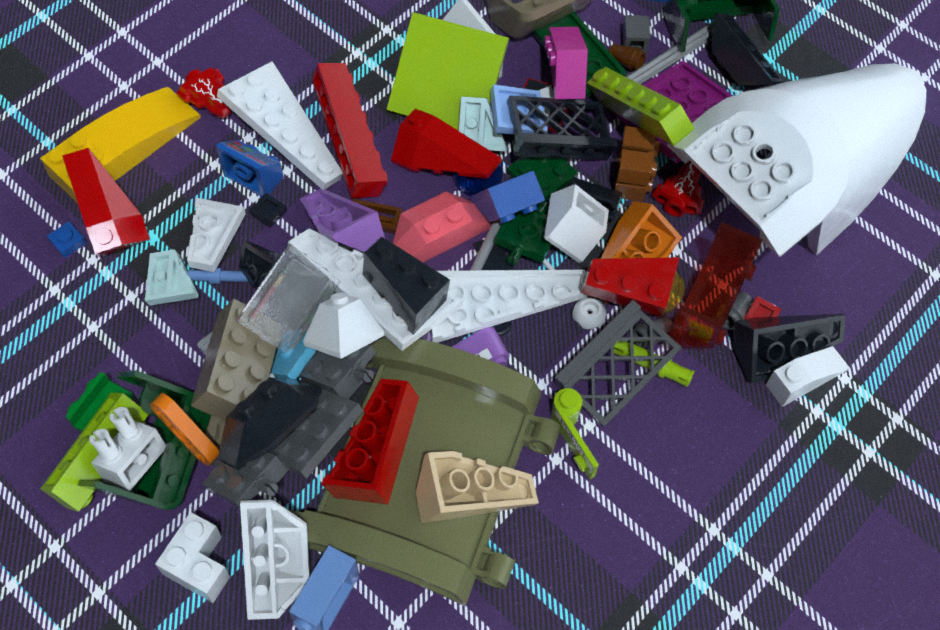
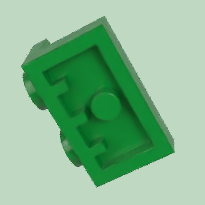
M100 372L96 378L88 382L85 392L81 397L70 405L65 418L72 428L82 433L110 393H123L132 401L135 399L133 393L111 382L106 374Z

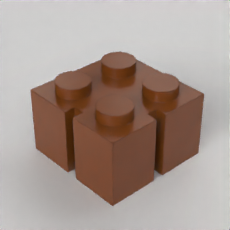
M625 126L614 190L623 192L621 199L644 202L646 192L651 193L653 178H655L657 170L655 157L658 156L660 142L655 141L656 136L643 128Z

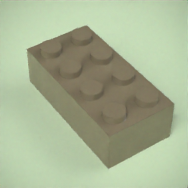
M233 298L217 315L191 406L226 421V416L235 409L236 405L254 392L261 382L269 378L282 325L273 320V318Z

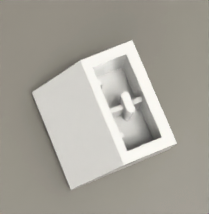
M576 184L554 192L550 197L544 239L578 263L583 262L606 233L609 210Z

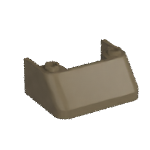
M487 0L490 20L515 38H523L527 34L572 12L581 10L591 1L523 0L514 4L510 0Z

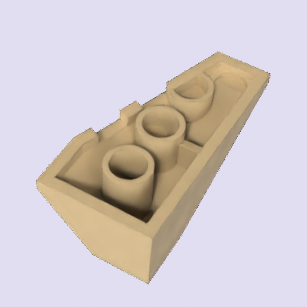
M455 451L429 452L424 455L415 492L422 523L468 517L539 503L531 474L505 466L500 468L486 464L485 460L478 458L475 460L462 457V453Z

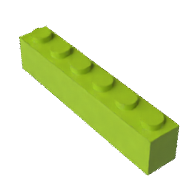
M607 67L595 72L593 78L587 82L597 100L602 102V106L673 146L695 129L681 104Z

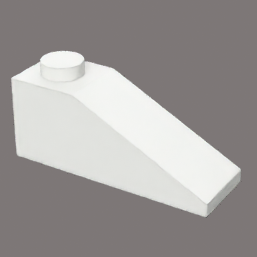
M832 346L796 358L774 370L766 386L783 407L846 372L850 367Z

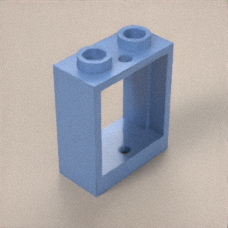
M328 545L289 610L293 625L298 628L297 630L330 629L359 578L356 559Z

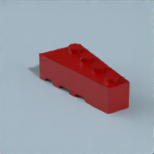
M380 379L363 409L365 414L358 425L353 426L349 433L350 440L344 450L338 452L334 459L336 464L330 475L326 474L321 482L323 487L334 498L389 504L419 400V396L408 381Z

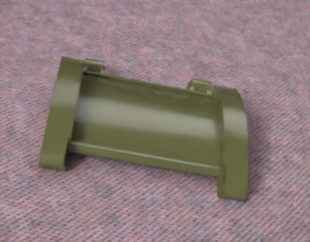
M386 336L373 341L368 345L373 348L376 354L367 363L366 367L377 370L361 408L364 409L380 379L406 380L419 396L390 501L386 505L334 498L325 489L315 512L288 510L307 523L308 549L324 553L328 545L356 559V562L409 581L462 606L467 604L475 579L492 587L505 589L516 559L513 560L507 555L493 552L492 548L487 547L500 511L443 521L421 522L415 492L424 455L429 452L455 451L462 453V457L472 460L478 458L485 460L486 464L499 468L505 466L515 469L523 446L539 454L551 455L560 433L561 425L552 419L534 416L542 393L533 379L515 370L472 353L423 339L416 340L403 351ZM364 412L356 419L353 426L359 424L365 414ZM348 435V437H347V439H346V442H345V444H344V446H343L342 451L344 450V448L346 447L348 441H349L350 438H351L349 435Z

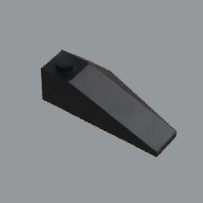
M845 314L757 317L734 321L733 348L747 380L751 383L769 380L774 370L796 358L832 346L834 347L843 342Z

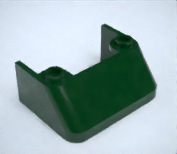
M669 0L664 6L663 16L680 52H685L690 21L714 18L716 13L729 14L731 16L753 13L767 40L773 41L780 8L775 0Z
M137 370L118 372L116 378L143 388L139 398L140 407L146 414L156 417L153 428H156L166 445L165 450L130 491L111 484L107 485L89 480H79L78 486L158 509H175L183 499L196 457L153 412L150 403L161 393L166 394L203 433H205L210 414L191 406L194 392Z

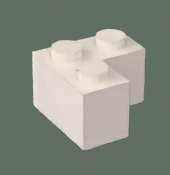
M190 512L155 565L164 576L214 603L230 578L224 566L208 558L222 537L217 527Z

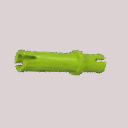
M618 342L614 346V353L619 356H630V342ZM633 344L634 356H650V351ZM671 359L658 373V377L663 379L667 377L688 387L695 371L672 362L673 359ZM634 361V363L650 369V361ZM654 361V367H655L660 361Z

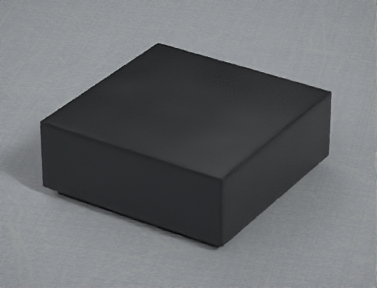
M266 193L249 211L251 216L271 228L287 212V207Z

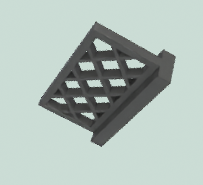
M632 300L555 376V385L560 389H573L579 381H591L592 395H581L582 407L599 424L605 427L664 368L682 347L641 311V306ZM640 320L649 328V337H633V327ZM618 342H630V356H614V346ZM633 342H649L650 356H634ZM653 342H665L672 350L666 356H654ZM599 361H610L611 375L594 376V366ZM614 361H630L631 375H614ZM634 361H650L651 371L647 375H635ZM654 361H660V362L654 367ZM591 370V376H585ZM615 380H631V391L627 395H615ZM635 380H641V381L635 386ZM595 381H611V395H595ZM586 400H592V406ZM595 400H612V411L605 418L595 410ZM615 400H622V401L615 407Z

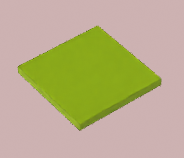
M412 12L387 110L408 116L416 108L438 117L459 130L461 97L487 98L491 105L490 90L493 84L497 85L509 38Z

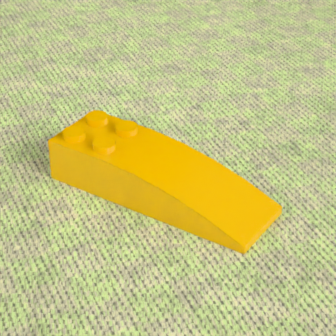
M165 87L134 99L104 114L77 131L40 159L49 177L77 203L62 155L89 148L114 181H116L200 119L201 116L189 104L184 103L173 90Z

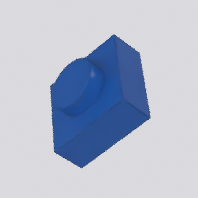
M69 221L47 235L49 242L63 258H66L86 244L84 237Z

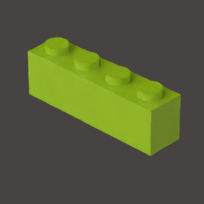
M110 393L40 490L67 509L79 512L81 508H85L93 498V490L78 486L79 480L104 482L91 464L99 453L90 443V436H94L99 441L93 432L99 429H106L113 439L119 431L109 417L113 413L118 419L114 410L119 407H126L133 420L145 424L144 420L148 414L125 394Z

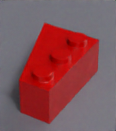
M679 257L592 259L586 271L581 293L623 306H627L634 300L641 306V311L660 316L667 307Z

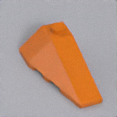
M633 201L618 221L601 259L668 258L682 237L653 204ZM600 299L603 303H606V304H607V303L609 302V301Z

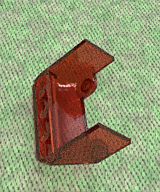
M721 222L709 254L685 304L681 305L669 335L682 348L713 349L715 344L721 346L727 333L722 328L744 280L751 281L757 268L752 263L763 239Z

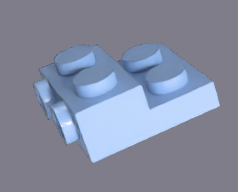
M493 84L490 95L495 132L515 135L507 102L510 95L541 97V92ZM517 105V109L524 115L530 112L525 106ZM540 106L539 109L544 112L545 106ZM534 114L529 117L539 127L544 123ZM525 124L521 126L522 133H535ZM546 125L543 130L547 132L548 126Z

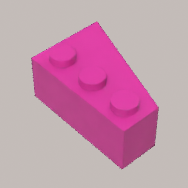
M549 27V35H545L544 48L547 51V58H549L555 99H585L588 49L579 27Z

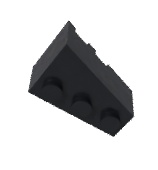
M382 236L364 252L362 275L382 298L385 297L393 307L392 311L397 317H402L408 325V330L414 335L447 300L450 279Z

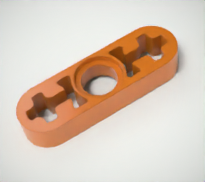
M161 393L150 403L153 412L200 462L207 466L214 462L219 455L217 447L169 396Z

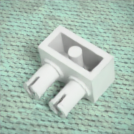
M119 407L114 410L118 419L113 413L109 417L119 431L117 435L112 439L106 429H99L93 432L99 441L92 435L89 438L90 443L99 453L91 464L104 482L130 491L164 452L166 445L156 428L134 421L126 407Z

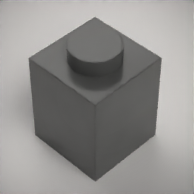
M625 15L622 28V44L624 46L641 48L647 54L650 42L649 16Z

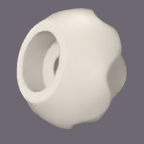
M584 298L575 304L572 317L578 326L593 330L604 324L606 309L599 300Z

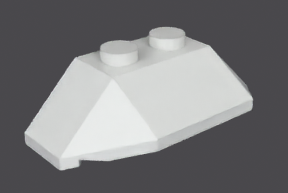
M274 500L241 501L247 619H279L298 597L310 577L307 523Z

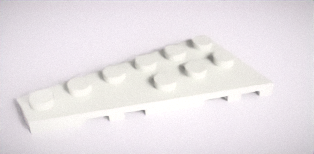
M273 62L218 89L217 97L322 190L341 180L342 170Z
M307 229L288 241V249L304 264L327 276L326 283L335 292H344L349 296L360 298L384 330V336L401 351L448 318L463 305L462 299L456 296L452 299L447 296L444 304L412 335L408 330L407 323L401 316L397 317L392 311V305L385 297L382 298L362 275L363 253L357 250L352 252L338 246L337 241L311 229Z
M585 270L438 271L450 279L447 296L452 299L454 296L462 299L463 305L430 330L431 341L438 343L587 298L588 295L581 293L586 272Z

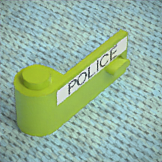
M570 388L561 389L554 397L551 418L561 425L560 433L575 456L573 459L581 472H585L588 478L592 479L596 475L599 464L574 426L579 418L582 407L581 395L576 390Z

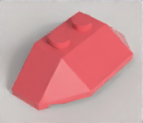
M444 192L400 214L393 244L418 260L425 262L489 230L493 221L489 222L471 201L449 192Z

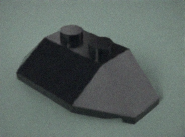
M716 13L714 15L712 52L717 57L718 64L731 75L730 79L736 85L772 86L785 83L731 15Z
M269 377L261 382L254 392L245 400L239 402L235 409L226 416L218 455L219 460L239 470L247 462L256 460L273 450L316 409L319 395L322 393L320 386L299 379Z

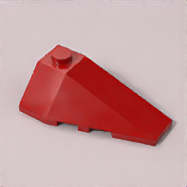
M415 108L399 126L391 161L411 171L420 172L421 169H431L437 174H442L443 171L457 172L458 176L488 179L502 162V158L438 117Z
M89 148L62 155L94 252L98 257L150 240L141 213Z

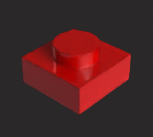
M756 295L746 313L745 319L776 317L782 309Z

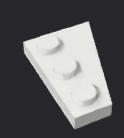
M196 198V212L193 215L192 222L194 227L193 234L190 236L187 261L191 268L215 272L246 214L245 209L242 206Z

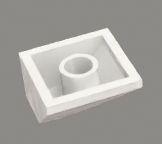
M340 292L331 295L330 299L319 304L303 343L306 347L342 359L383 337L384 330L360 298Z

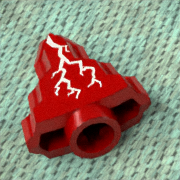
M211 67L203 72L195 69L187 74L185 82L176 93L184 103H192L197 108H206L211 114L221 118L231 114L230 108L217 97L218 89L224 86V77L218 69Z
M688 161L679 168L677 175L668 177L664 184H658L652 197L659 204L663 205L664 210L671 216L681 217L684 213L689 215L701 214L704 200L701 198L702 188L698 184L700 170L691 161Z

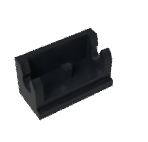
M573 177L568 187L576 184L609 210L608 219L614 220L623 192Z

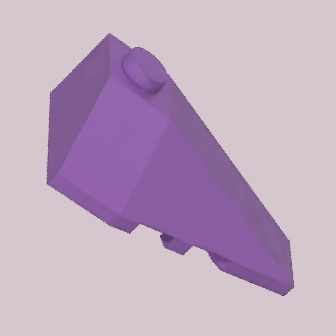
M321 188L300 198L301 204L318 232L334 241L364 252L381 236L384 237L378 213L373 209Z

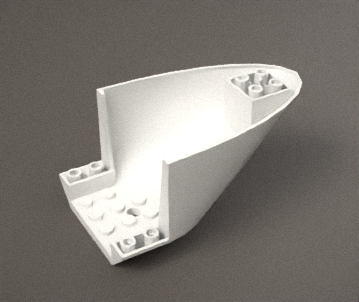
M896 63L871 64L844 72L798 79L746 91L724 99L692 123L695 129L675 146L668 143L667 146L685 164L690 160L760 230V239L778 257H781L806 235L808 237L809 249L817 256L870 204L901 164L916 138L925 114L927 90L918 71ZM761 149H768L772 152V156L763 160L758 158L756 153Z

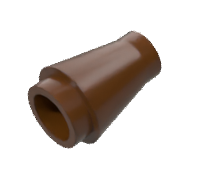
M613 43L609 49L613 57L631 71L637 70L644 65L646 53L641 48Z

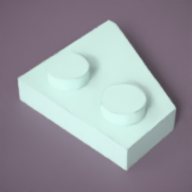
M461 97L459 131L488 150L507 151L502 133L495 132L493 112L487 98Z
M175 249L150 253L145 301L149 305L198 298L197 290L180 255Z

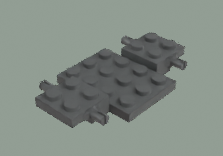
M366 345L342 359L316 351L299 374L302 380L320 386L322 389L316 409L273 450L256 460L247 462L239 470L222 463L217 457L211 464V466L216 468L211 471L202 485L212 494L240 508L241 501L251 500L261 491L269 496H274V492L277 493L278 491L277 483L288 470L307 479L364 411L357 402L351 401L349 398L363 381L371 382L370 379L373 380V371L365 369L367 363L376 354L370 345Z

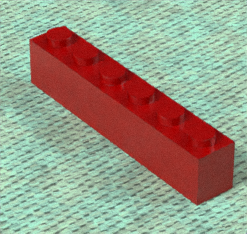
M318 63L312 82L350 197H380L384 186L387 185V173L383 171L380 163V153L376 150L373 143V133L369 131L366 123V113L362 111L359 94L355 91L353 85V76L349 73L346 63Z

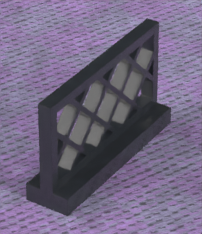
M512 95L507 99L516 144L513 147L515 156L607 161L618 147L616 138H610L601 101ZM517 105L525 106L530 112L524 115L517 109ZM546 106L553 112L550 117L547 116L539 107ZM569 108L576 115L571 118L561 109ZM584 110H595L597 118L594 120ZM532 114L544 121L540 127L529 119ZM556 115L567 123L564 128L552 120ZM580 117L590 126L585 129L575 120ZM525 124L535 133H522L521 126ZM548 125L558 135H550L543 128ZM571 126L581 136H572L566 130ZM592 127L601 134V137H595L589 132Z

